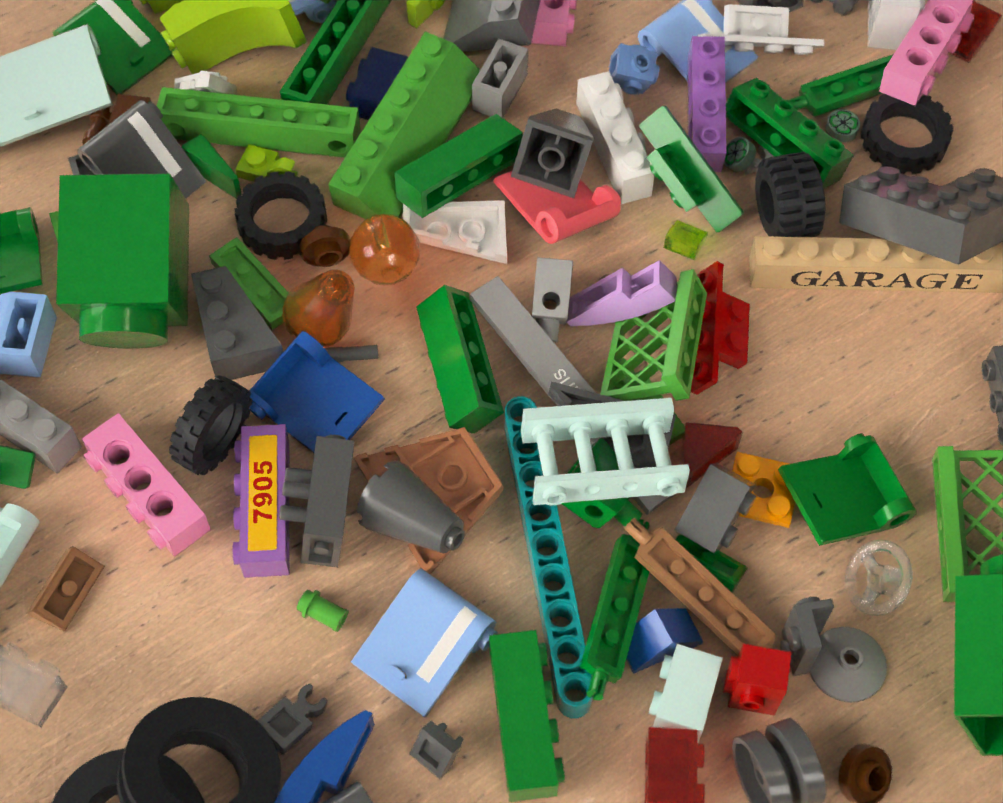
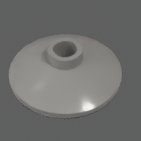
M837 627L819 636L822 648L810 669V674L821 691L839 701L859 702L870 698L880 689L886 677L887 663L882 648L870 635L851 627ZM844 655H852L856 658L857 663L854 665L848 664L844 660Z

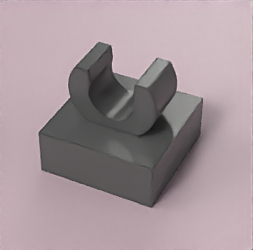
M429 721L421 728L410 755L441 779L450 770L462 746L463 738L458 736L456 739H453L445 732L447 728L445 723L436 725L434 722Z

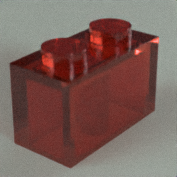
M648 728L645 738L644 803H704L705 787L704 783H697V768L704 767L705 748L704 744L697 743V730Z

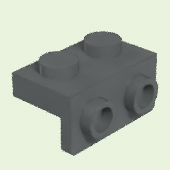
M808 597L798 601L793 606L781 632L783 641L780 643L782 651L792 652L790 666L793 676L808 674L822 648L819 634L822 632L834 608L832 599L820 600L819 597Z

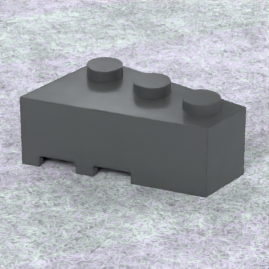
M223 266L192 273L191 276L214 375L225 376L233 380L266 372L283 353L282 345L228 268Z

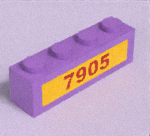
M286 424L242 426L241 440L235 441L234 446L236 463L241 462L240 473L234 474L235 496H240V507H234L233 510L235 530H240L239 542H233L234 565L240 564L244 578L290 575V521L279 519L280 506H290V497L282 495L285 470L290 467V445Z

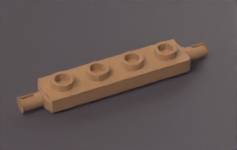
M635 517L625 526L624 530L640 544L634 558L734 653L739 655L743 643L773 649L771 646L774 643L776 634L664 528L650 533Z

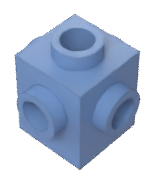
M620 43L610 57L609 72L614 83H619L621 89L627 94H643L658 79L660 67L656 65L657 52L647 50L642 45Z

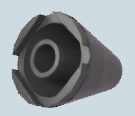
M398 460L391 461L384 465L388 470L381 477L376 474L373 475L363 490L357 506V513L362 515V520H358L361 526L367 530L443 554L450 550H456L461 545L465 537L463 521L406 464Z

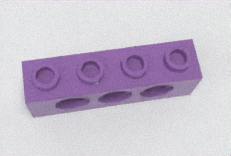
M692 36L688 53V136L714 172L722 171L726 157L725 37Z

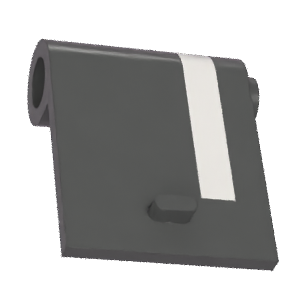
M138 101L77 149L83 163L95 175L171 174L185 199L206 183L201 173L161 120L163 118L161 111L152 102Z

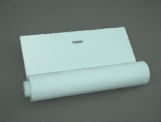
M88 24L0 56V147L113 105L97 57L101 55L100 48Z

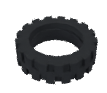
M883 94L879 96L877 102L874 100L866 113L861 130V139H864L863 148L865 152L869 151V157L875 163L878 161L882 164L881 167L897 168L901 174H905L906 171H911L912 174H919L923 169L931 170L936 162L940 163L952 139L953 124H950V114L944 112V106L938 101L936 103L932 101V97L923 94L916 106ZM905 116L916 119L930 131L933 141L925 146L914 148L897 145L887 138L880 124L892 117Z
M271 172L269 173L270 176L263 177L262 175L255 178V182L252 185L248 183L243 188V194L238 195L236 200L237 208L234 211L240 237L242 236L243 243L248 248L252 247L255 254L259 256L265 254L268 259L277 260V257H284V260L292 259L293 255L298 253L300 256L302 255L300 249L302 239L315 227L326 225L325 201L323 194L320 195L319 187L315 183L311 184L307 177L303 175L297 177L293 172H285V174ZM279 198L294 199L303 203L309 209V215L305 222L295 230L285 233H270L260 229L253 221L255 214L261 206Z
M221 375L215 376L214 380L209 379L206 381L203 388L200 387L194 393L192 401L187 402L183 408L185 411L182 417L179 416L175 426L177 428L172 433L170 439L173 442L169 447V453L172 454L171 459L196 475H206L209 470L213 471L216 469L218 463L226 459L230 448H234L235 441H238L236 439L241 434V427L246 426L244 424L245 420L249 419L251 412L249 410V407L252 405L251 392L233 380Z

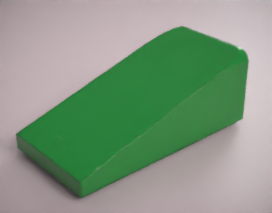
M200 134L181 146L203 178L236 199L238 195H242L238 176L204 135Z

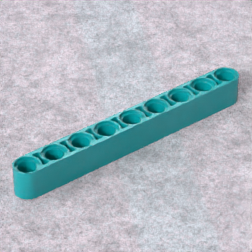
M518 396L508 401L505 406L504 430L556 703L559 711L564 716L578 719L585 716L592 705L593 696L589 698L586 694L592 676L580 667L586 646L557 505H534V487L525 484L528 481L535 480V476H543L538 444L523 443L521 436L522 422H518L514 418L522 417L523 409L537 408V406L530 398ZM523 448H530L535 452L531 454H523L520 452V450ZM537 513L545 514L548 517V519L544 521L534 520L531 516ZM543 547H550L555 553L545 556L540 554L538 550ZM554 581L560 583L563 588L558 591H551L544 585ZM555 617H564L570 621V624L565 627H558L551 620ZM562 653H571L578 660L572 664H565L558 659V656ZM577 689L585 695V698L582 701L573 702L565 696V693L569 690Z

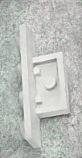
M729 4L724 7V34L703 33L697 35L725 37V45H733L734 51L740 52L754 51V47H764L765 53H783L784 48L794 49V54L809 55L813 54V49L824 46V39L788 38L789 8Z

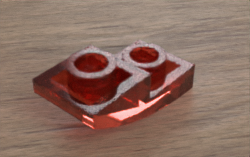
M973 1L970 13L974 14V18L967 33H960L962 36L954 53L948 52L967 63H970L982 48L1002 16L976 1Z

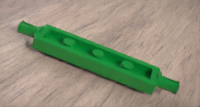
M894 54L803 84L800 87V96L788 101L797 110L806 108L816 117L883 94L879 90L884 69Z
M639 519L638 522L648 530L650 524L647 521L644 523L643 519ZM622 534L615 541L580 664L581 668L592 675L586 694L589 698L593 696V700H602L604 698L607 682L615 684L622 678L649 576V571L634 558L640 544L631 535Z

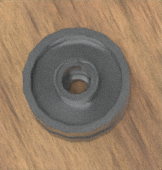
M792 718L767 725L764 735L755 730L734 738L732 743L733 759L742 788L750 803H824L826 784L822 767L807 734Z

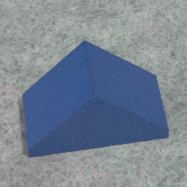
M686 608L654 609L636 623L626 660L634 674L664 661L665 654L673 657L677 644L694 648L703 644V640Z

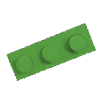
M238 237L209 255L210 261L215 268L223 266L228 268L271 330L300 312L299 303Z

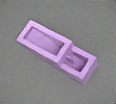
M660 260L632 276L622 267L570 297L567 323L570 326L607 324L656 311L675 302L677 277Z

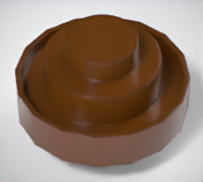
M328 225L315 227L300 243L303 260L315 267L336 265L349 256L352 250L349 234L344 229Z
M858 744L848 750L842 759L838 771V783L841 793L847 800L854 803L879 802L889 790L892 780V765L889 756L883 749L869 744Z

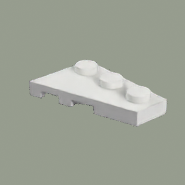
M504 200L449 202L424 218H421L403 204L404 239L507 264Z

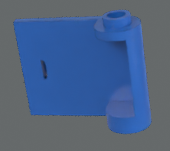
M304 331L295 338L249 390L251 392L250 398H252V405L249 407V410L261 420L267 416L277 425L286 424L287 433L313 453L315 452L317 436L339 435L346 440H350L385 400L381 394L334 360L316 339Z

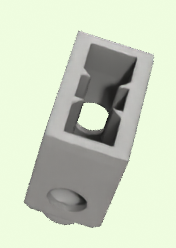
M537 257L532 317L551 340L556 343L558 342L559 324L565 325L568 319L573 261ZM552 300L556 302V308L552 310L544 307L545 301Z

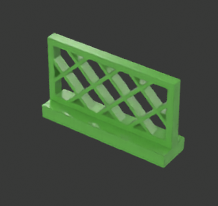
M694 269L680 272L675 302L658 309L657 311L659 312L647 323L642 319L649 313L615 323L601 395L624 401L671 393L676 401L690 398L707 292ZM667 318L672 320L671 324L661 332L656 330ZM635 325L641 327L628 339L624 337L625 333ZM649 334L654 337L642 349L636 346ZM665 344L667 346V349L656 359L650 356L661 345ZM630 350L636 353L623 365L618 363ZM644 360L649 363L636 376L631 373ZM658 370L662 373L661 381L645 383ZM624 377L630 379L625 386L614 390V386Z
M938 446L932 457L943 602H955V576H968L977 564L981 567L985 562L983 558L995 546L1003 552V542L1001 541L1003 539V532L996 537L980 523L991 510L1003 519V508L998 505L1003 499V492L993 501L977 487L988 474L1003 486V475L994 469L1003 461V450H954L953 446ZM960 461H974L985 471L972 483L960 473ZM986 461H994V462L990 465V464L987 463ZM961 484H963L967 488V490L963 494ZM971 492L988 506L977 519L963 508V500ZM965 520H966L969 524H971L966 530H965ZM974 528L991 542L980 555L966 544V536ZM968 556L974 561L969 567Z

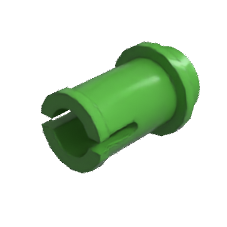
M306 590L297 605V610L302 612L301 616L305 619L311 617L338 632L345 623L349 610L343 609L321 597V592L318 590L313 592Z

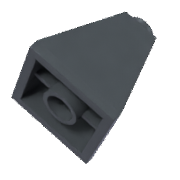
M557 108L529 116L511 177L574 198L594 140L583 119L580 116Z

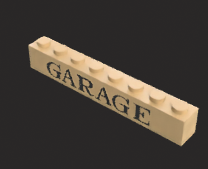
M754 236L749 256L750 288L1003 293V242L957 265L886 239Z

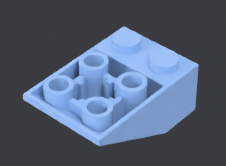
M22 292L0 294V374L41 378L57 318L47 295Z

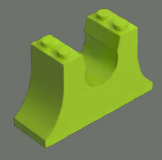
M140 0L142 5L149 3L155 14L168 10L159 17L166 29L161 32V35L170 50L177 48L172 51V54L181 69L187 66L192 74L206 71L220 62L250 49L273 45L298 48L307 43L289 0Z

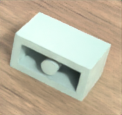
M680 644L676 645L673 657L665 654L659 675L660 678L666 679L663 693L655 690L649 709V714L656 716L652 729L693 742H699L722 657Z

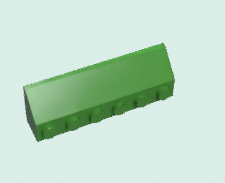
M424 32L329 182L328 186L334 206L391 231L393 230L403 213V203L396 198L394 172L446 143L472 100V84L480 69L454 43Z

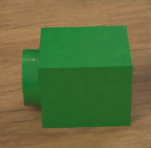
M171 174L60 175L56 304L79 324V340L83 343L100 347L125 349L149 348L166 344L168 342V326H188L189 204Z
M1003 554L985 561L981 565L980 575L955 576L954 716L982 756H1003Z

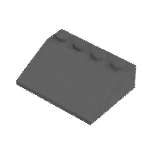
M453 0L444 39L454 43L462 52L493 49L498 38L519 46L531 45L540 0Z

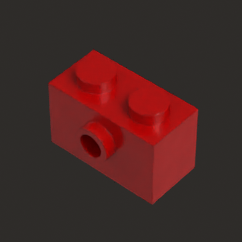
M743 643L738 657L731 656L729 669H726L723 693L729 694L728 707L775 716L787 692L792 652Z

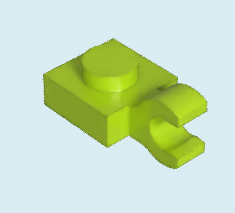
M248 144L235 168L238 178L253 182L259 176H270L269 173L279 172V174L293 172L295 176L298 175L297 171L292 170L295 165L294 160L286 157L280 158L279 152Z

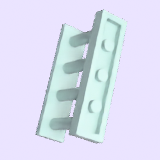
M672 398L523 409L521 424L523 443L538 444L543 476H535L533 504L555 506L566 502L652 495L672 496L677 493H685L690 472L689 465L671 464L664 433L670 432L673 419L674 405ZM627 435H649L656 467L634 469ZM612 437L619 470L596 471L590 438ZM575 440L581 473H558L552 441Z

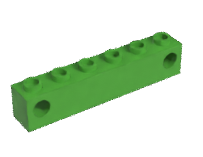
M162 87L157 107L163 115L161 120L177 140L190 141L202 134L210 143L241 147H247L250 144L269 150L345 158L361 133L359 111L355 107Z

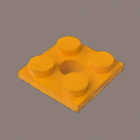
M736 452L732 471L756 484L755 486H764L771 492V496L767 498L757 496L747 515L745 516L740 513V517L786 528L790 527L795 501L778 471L782 465L789 463Z

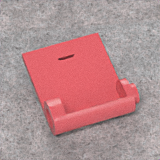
M512 171L494 178L495 185L549 244H554L618 216L620 213V196L608 185L596 188L593 194L580 179L575 197L572 198L512 178Z

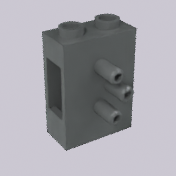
M339 435L317 436L312 470L290 467L285 470L282 495L308 499L307 508L282 505L280 506L279 513L280 520L305 523L300 563L338 567L353 458V440H346Z

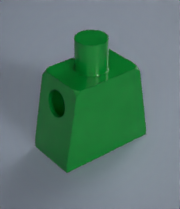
M602 437L591 445L596 471L619 470L614 450ZM579 459L576 460L566 474L581 473ZM630 497L562 503V505L594 528L602 527L613 517L625 527L634 517L639 521L643 515L628 500Z

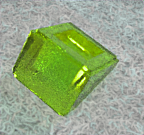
M677 220L665 236L664 248L695 260L708 232Z

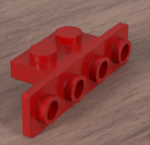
M719 261L714 262L697 275L707 292L691 386V393L696 395L718 382L719 361L737 369L748 363L750 304L722 292L724 264Z

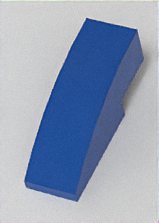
M364 710L341 724L322 739L293 771L274 803H319L324 791L334 795L342 791L375 726L373 714Z

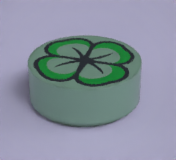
M836 110L828 116L825 130L832 138L840 142H849L857 136L860 120L856 114L849 110Z
M744 137L733 139L726 146L724 165L734 172L745 170L752 164L755 158V146Z

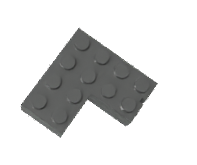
M880 167L879 170L868 175H862L859 179L844 185L839 223L959 265L1003 242V177L996 175V172L991 169L979 168L964 177H958L953 182L939 186L929 183V180L922 176H907L899 173L897 168Z

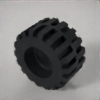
M798 152L762 159L759 162L756 173L755 192L759 216L767 235L771 237H815L820 235L826 212L825 193L820 173L811 156L806 154V152Z

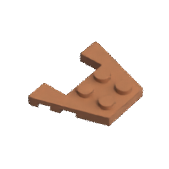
M465 427L421 438L418 443L402 447L394 445L384 448L385 451L371 455L363 453L353 457L368 482L374 474L381 477L388 470L384 467L388 462L398 460L406 464L463 521L465 534L504 491L502 483ZM411 543L408 544L420 567L429 574H432L452 551L450 550L443 554Z

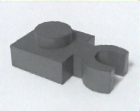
M307 684L300 689L297 701L294 704L284 697L257 720L267 731L276 749L282 755L312 730L313 723L308 717H318L326 709L328 700L325 697L317 704H310L306 701V698L313 691L311 684Z

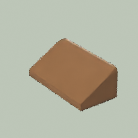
M74 546L68 548L26 614L63 632L66 631L105 566Z

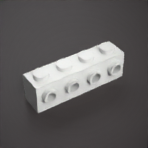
M609 71L578 79L576 105L583 121L594 137V146L613 189L620 196L621 204L652 196L654 178L656 177L652 173L650 162L646 158L648 155L646 153L644 137L642 133H637L634 127L633 113L623 103V93L619 83H614Z

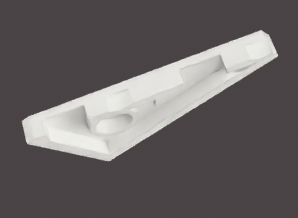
M200 71L197 74L175 78L174 88L236 95L237 85L228 82L227 76H222L217 72Z

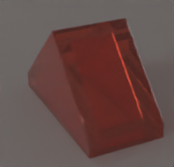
M686 422L681 448V465L688 464L690 469L686 488L706 473L710 464L716 462L719 464L738 449L743 433L738 427Z

